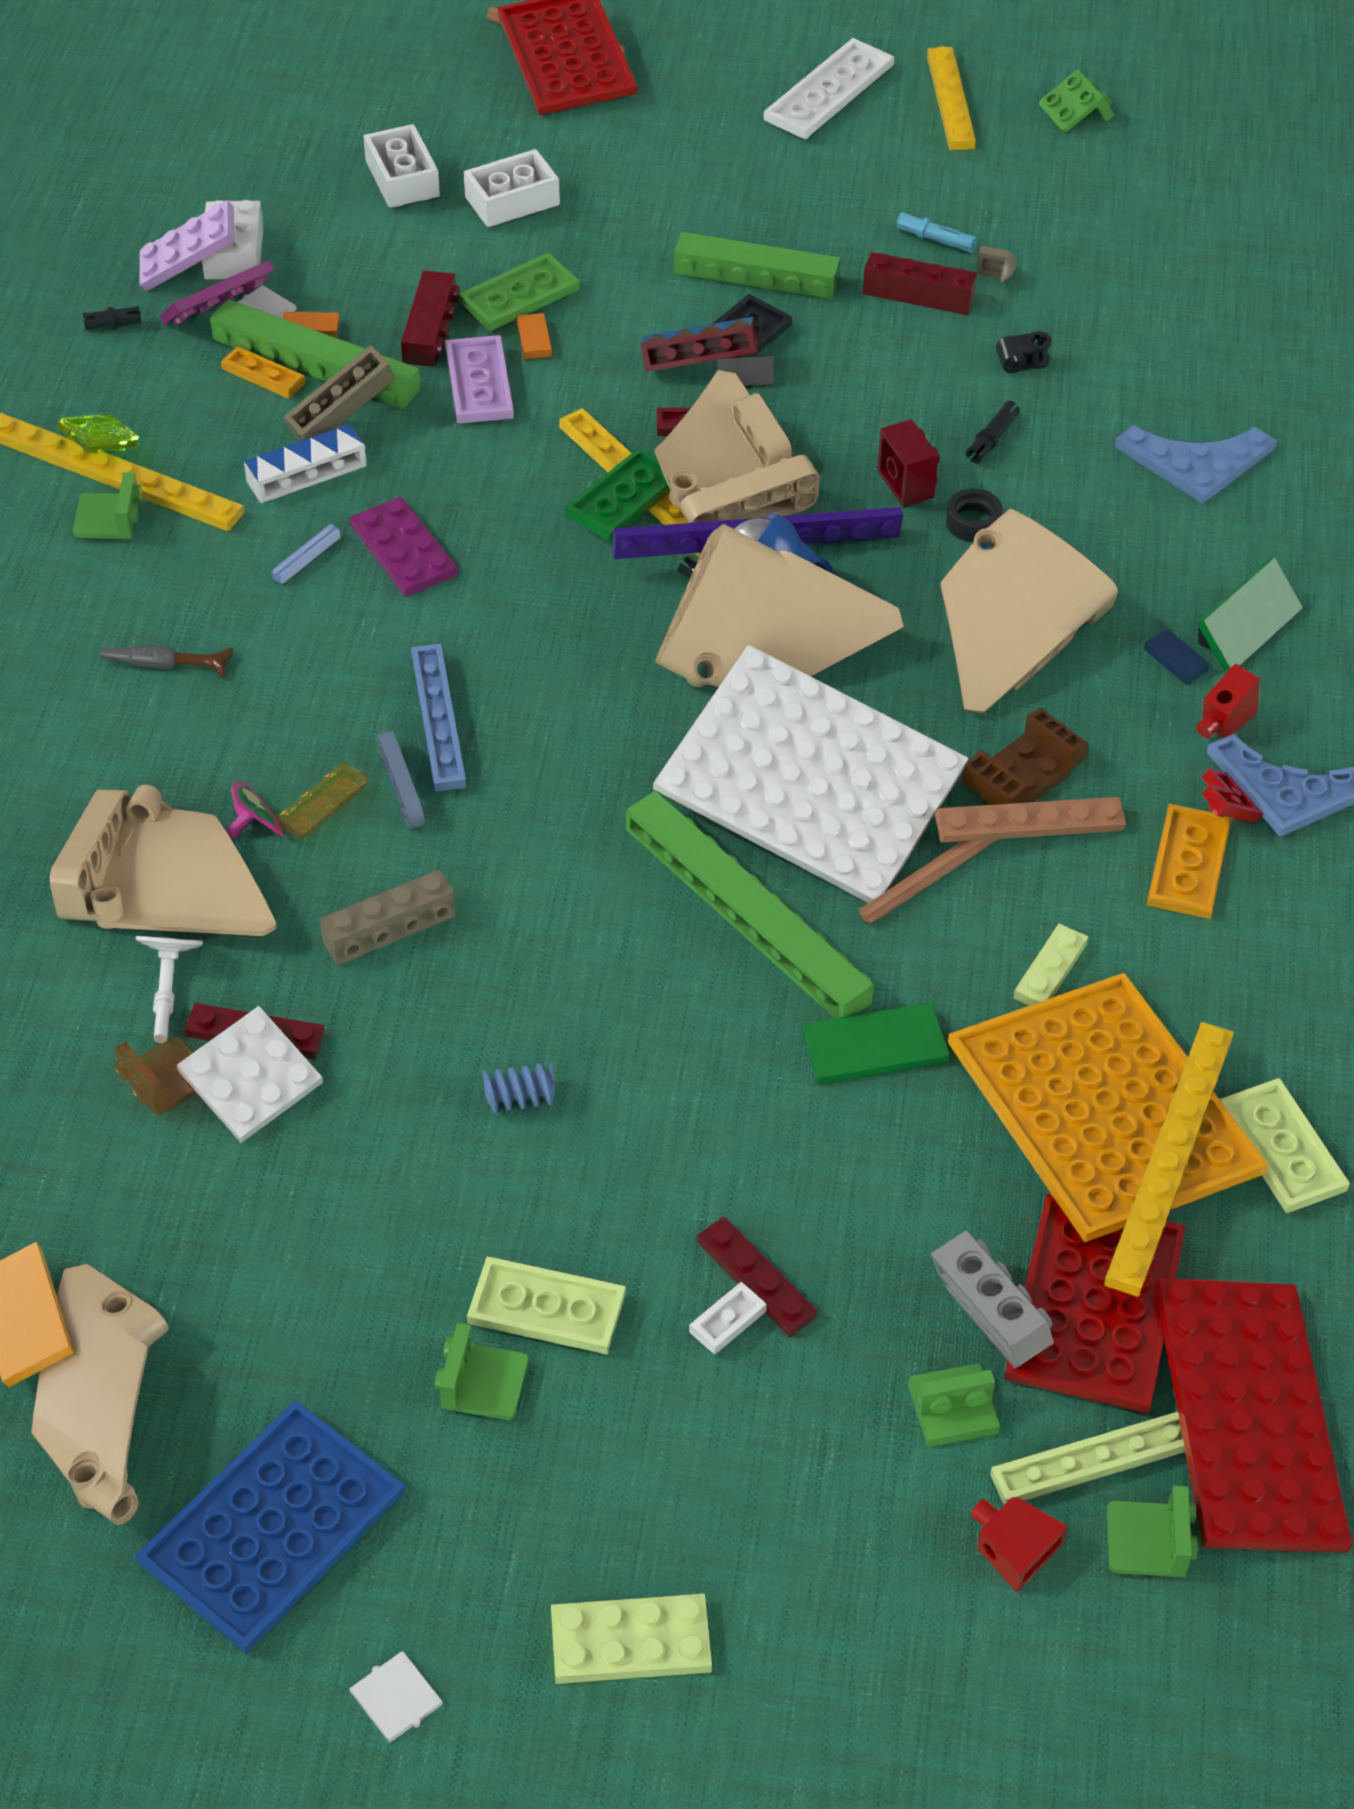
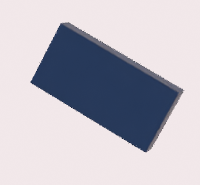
M1168 629L1145 642L1144 650L1185 684L1208 672L1210 664Z

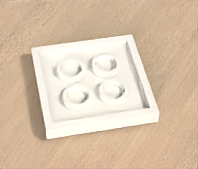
M259 1006L177 1064L179 1073L240 1143L323 1083L322 1076Z

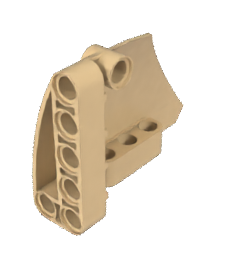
M718 370L684 418L662 443L655 448L656 457L670 488V501L675 507L680 508L688 523L767 517L771 513L788 516L812 507L818 499L820 475L806 455L792 457L790 442L764 400L758 393L749 395L736 373Z
M1008 509L988 528L976 533L974 543L940 583L953 643L964 711L985 713L1011 688L1017 690L1022 687L1072 640L1076 630L1085 622L1094 624L1114 606L1118 593L1115 583L1090 560L1039 523L1013 509ZM989 545L992 549L986 550L980 546Z
M723 524L711 533L702 550L655 663L685 677L687 682L693 687L699 688L705 685L719 687L747 645H750L811 677L904 626L898 607L787 551L777 552ZM698 665L706 668L707 678H702L699 675Z

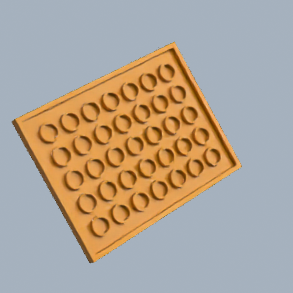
M1118 974L950 1033L948 1044L1083 1241L1088 1242L1124 1228L1188 1058L1126 974ZM1214 1092L1171 1210L1267 1173L1268 1163Z

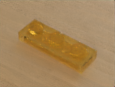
M343 761L278 816L279 825L303 840L367 785V776Z

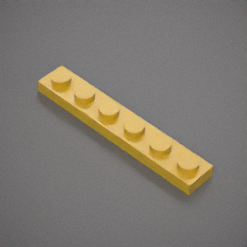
M940 46L928 48L927 59L949 150L975 149L976 139L953 47Z

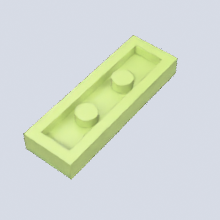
M1058 924L1014 990L1013 998L1029 1006L1053 998L1086 947L1088 936Z

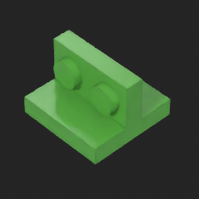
M980 1363L909 1376V1389L927 1447L999 1434L1000 1424L992 1403L995 1380L991 1370L982 1371Z

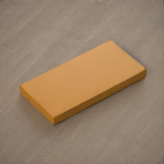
M1174 804L1168 805L1146 906L1211 919L1231 817L1224 816L1221 818L1213 812Z
M37 1242L0 1261V1375L3 1383L9 1388L74 1353L44 1253Z

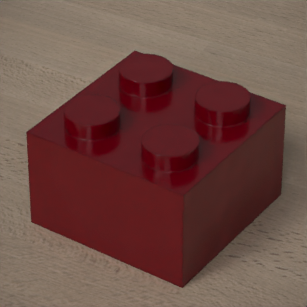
M912 419L880 428L877 472L904 508L934 498L935 485L938 483L937 466L940 462V455L937 448L932 447L926 439L924 431L921 428L919 429Z

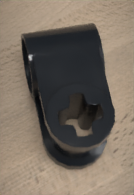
M1035 331L1029 334L1006 336L996 343L995 348L1003 370L1007 373H1016L1045 368L1050 362L1048 348L1051 346V337L1045 332Z

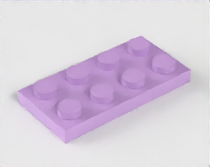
M228 200L219 205H214L200 216L189 219L181 227L168 231L163 237L153 243H147L140 249L139 285L147 292L235 242L233 205Z
M501 335L445 340L457 424L513 419V405Z

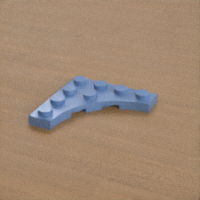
M1133 425L1115 439L1114 447L1204 504L1271 453L1276 447L1277 440L1258 428L1253 427L1247 432L1230 439L1208 443H1190L1165 439Z
M1235 734L1208 745L1207 754L1223 772L1229 774L1264 813L1262 817L1280 837L1354 804V767L1330 770L1328 775L1308 774L1307 769L1283 765L1280 768L1263 761L1262 755L1244 744Z

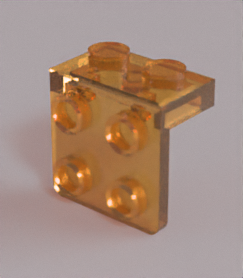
M173 1037L141 1056H138L127 1042L114 1048L117 1057V1063L114 1066L118 1075L124 1082L127 1081L132 1086L137 1099L142 1104L145 1103L155 1116L162 1114L197 1093L177 1069V1064L192 1054L191 1050L179 1037Z

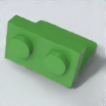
M1079 69L1039 101L1041 108L1062 132L1070 130L1094 109L1106 122L1114 116L1109 107L1112 104L1110 98L1104 91L1099 93L1098 90L1100 88L1091 77L1087 79Z
M123 472L119 493H83L80 495L73 526V534L76 538L132 539L134 524L138 522V503L142 501V486L137 485L135 472Z
M457 1323L454 1335L447 1336L444 1358H447L445 1367L438 1368L435 1379V1389L440 1390L441 1408L503 1420L513 1419L529 1364L528 1356L525 1353L475 1345L472 1340L471 1325Z
M1173 1486L1168 1504L1129 1501L1109 1502L1107 1506L1108 1567L1111 1572L1186 1577L1190 1561L1197 1559L1198 1552L1197 1536H1191L1190 1525L1195 1524L1196 1505L1195 1502L1189 1501L1188 1487Z

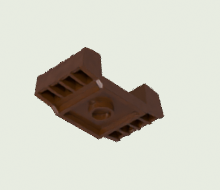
M1040 708L1027 716L1024 734L1000 752L990 757L980 750L967 761L960 782L991 805L1035 802L1066 779L1072 770L1088 757V742Z

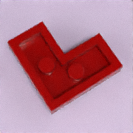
M1209 768L1201 777L1208 785L1202 795L1210 803L1208 807L1215 815L1221 818L1224 816L1231 817L1239 822L1245 820L1256 823L1264 814L1227 772Z

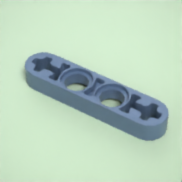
M388 731L377 734L379 752L408 829L425 826L422 806L394 732Z

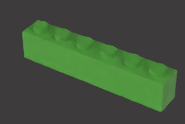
M681 232L674 250L675 274L826 299H833L839 281L840 257L687 232Z

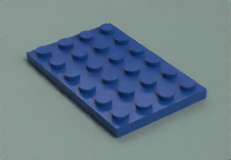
M295 1400L135 1555L136 1563L243 1653L247 1654L406 1493L405 1485Z

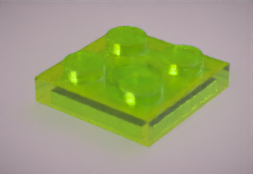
M110 414L59 418L58 429L68 436L70 440L82 447L85 452L99 453L100 450L108 449L124 451L125 448L137 447L138 435Z

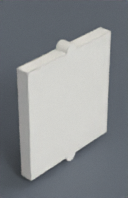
M263 285L249 295L245 294L244 298L238 301L241 304L282 319L284 312H294L297 310L296 305Z
M403 1651L382 1666H374L372 1673L349 1688L351 1694L389 1743L411 1727H419L422 1719L443 1705L442 1700Z

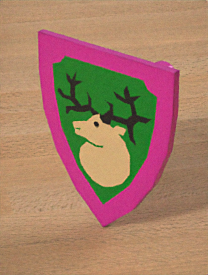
M234 782L231 786V793L238 818L226 829L228 835L235 839L256 818L283 837V831L276 817L260 796L247 782Z

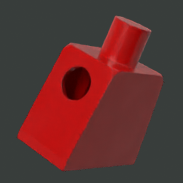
M1235 663L1205 696L1202 719L1195 726L1197 732L1202 737L1208 739L1214 733L1225 738L1239 730L1257 714L1260 679Z
M1012 1497L1000 1510L983 1498L976 1504L970 1514L972 1518L983 1526L979 1532L977 1543L979 1551L1017 1593L1064 1544L1067 1526L1018 1497Z

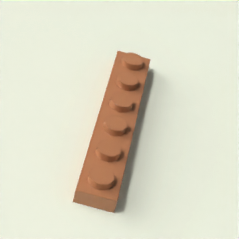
M1119 797L937 808L935 812L941 843L1123 831L1126 826Z

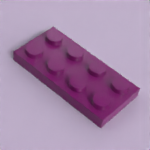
M269 260L174 302L159 316L164 325L174 322L175 326L189 320L190 316L197 312L201 315L213 309V306L220 302L224 304L227 299L234 300L237 298V295L244 291L247 294L261 287V284L268 281L267 275L274 269Z
M401 496L349 517L351 528L405 597L458 576L457 566Z

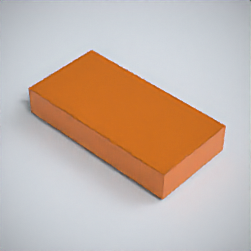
M284 312L283 319L335 338L338 337L339 313Z
M544 313L517 316V326L524 360L552 357Z

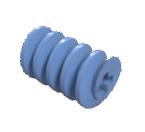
M551 1062L548 1064L547 1072L544 1071L540 1063H536L533 1074H531L527 1065H522L520 1076L517 1075L513 1067L508 1068L506 1077L503 1076L499 1068L495 1069L492 1079H490L485 1070H482L486 1104L490 1105L494 1113L498 1112L500 1102H503L507 1111H511L514 1100L518 1102L521 1109H525L527 1099H531L534 1107L537 1108L541 1097L545 1098L548 1106H552L555 1086Z

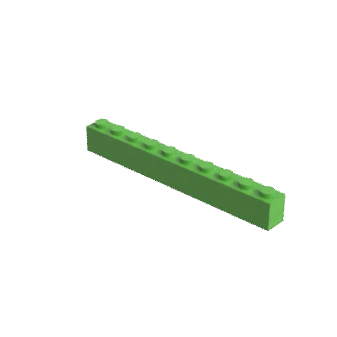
M654 791L626 809V830L834 1018L857 1015L872 1004L874 984L869 976L864 972H859L850 964L843 953L837 952L827 943L822 934L814 932L806 925L798 913H793L775 893H770L761 885L755 875L749 874L739 865L735 857L726 854L718 847L712 837L706 836L700 831L694 821L682 815L669 799H664L658 792Z

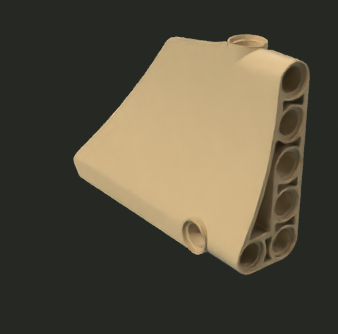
M150 785L139 786L132 797H130L129 792L126 790L97 789L51 868L50 887L59 919L96 921L97 925L104 929L123 928L264 936L277 928L275 919L259 887L218 818L212 814L173 809L162 800V795L157 788Z

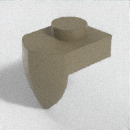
M981 246L978 255L977 274L1000 278L999 283H1005L1011 277L1017 265L1014 255L1007 250Z

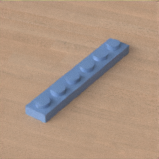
M441 644L411 647L435 792L466 788V778Z

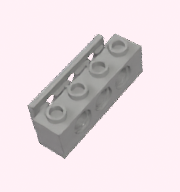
M964 1231L931 1253L937 1274L947 1284L945 1286L946 1290L1014 1369L1054 1343L1050 1331L1053 1323L1048 1314L1041 1307L1036 1310L1031 1304L1032 1299L1026 1289L1021 1284L1015 1286L1012 1283V1278L1002 1262L995 1263L991 1259V1253L981 1239L975 1241L967 1231Z

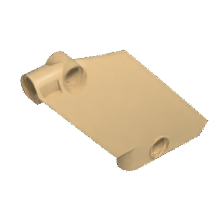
M84 1264L64 1269L57 1298L74 1353L40 1371L33 1414L32 1435L69 1481L79 1504L87 1509L94 1508L114 1524L120 1525L129 1521L138 1507L136 1493L133 1487L127 1483V1462L133 1421L148 1348L163 1336L169 1328L165 1319L156 1309L90 1265Z

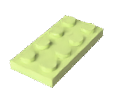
M1280 1078L1220 1099L1268 1163L1267 1173L1262 1175L1286 1214L1348 1191L1349 1181Z
M487 1256L467 1314V1324L608 1355L626 1295V1286Z
M705 1594L551 1605L555 1684L712 1672Z

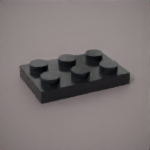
M748 294L714 322L720 323L753 317L758 347L756 353L746 355H757L792 325V316Z

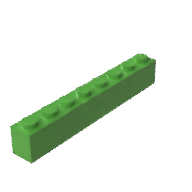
M227 299L210 317L213 340L235 348L239 346L275 363L324 381H328L365 350V348ZM382 355L390 364L395 380L376 394L373 399L404 410L421 390L419 368Z

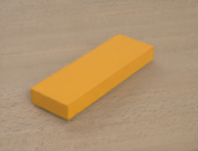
M239 346L221 361V368L288 399L306 384L304 375Z

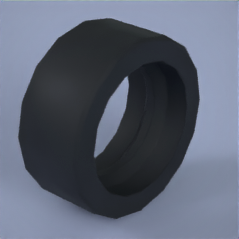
M974 488L960 490L952 495L948 501L946 526L949 532L956 538L966 542H974L978 531L988 528L1002 516L1003 506L999 498L986 490ZM966 510H979L986 513L990 518L982 521H970L961 517L959 513Z

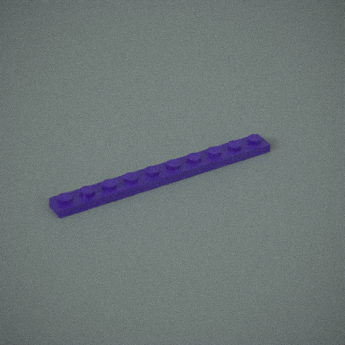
M901 507L788 515L784 517L793 524L802 542L805 544L899 537L904 514ZM757 518L617 528L613 531L611 552L614 559L702 553L711 533L721 525L725 524L735 529L741 523Z

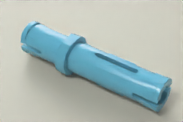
M901 212L897 220V229L916 234L919 239H931L970 254L975 248L977 237L932 223L929 218L920 219Z

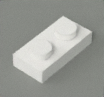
M740 1282L689 1325V1332L715 1355L766 1312L767 1304L745 1284Z

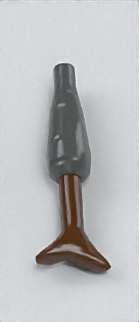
M165 645L101 648V659L122 661L128 664L161 670L171 669L175 664L207 666L213 669L221 678H224L226 674L224 665L233 655L232 647L210 655L178 653L172 647Z

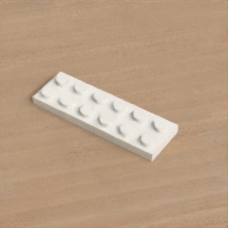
M852 38L764 111V120L798 137L807 139L894 65V56Z

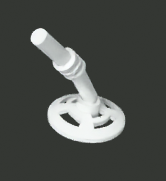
M136 936V940L141 944L158 950V957L161 958L159 988L154 995L153 1011L156 1014L154 1041L165 1043L168 1037L169 1016L174 1010L175 996L172 993L174 961L178 959L179 952L195 949L203 945V941Z

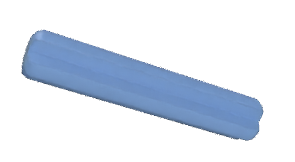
M333 524L326 526L272 569L273 580L279 584L285 583L340 539V530Z

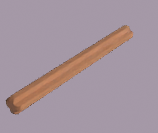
M998 839L961 841L863 906L859 910L862 921L873 924Z

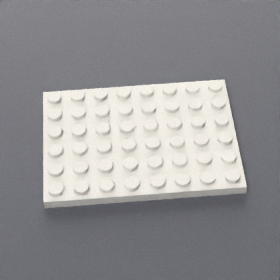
M747 645L654 781L653 789L869 903L889 889L935 816L937 808H940L964 770L968 757Z

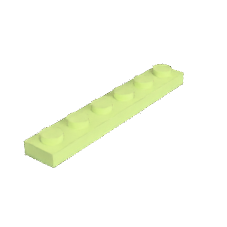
M1178 1412L994 1466L991 1468L990 1475L1003 1505H1005L1012 1497H1018L1025 1501L1184 1453L1185 1448Z

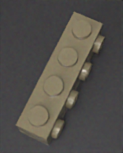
M370 345L284 416L290 433L298 441H302L338 427L395 380L390 364Z
M436 870L320 918L323 944L338 966L455 917L454 892L440 870Z

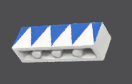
M351 424L244 461L247 483L260 503L367 466L365 444Z

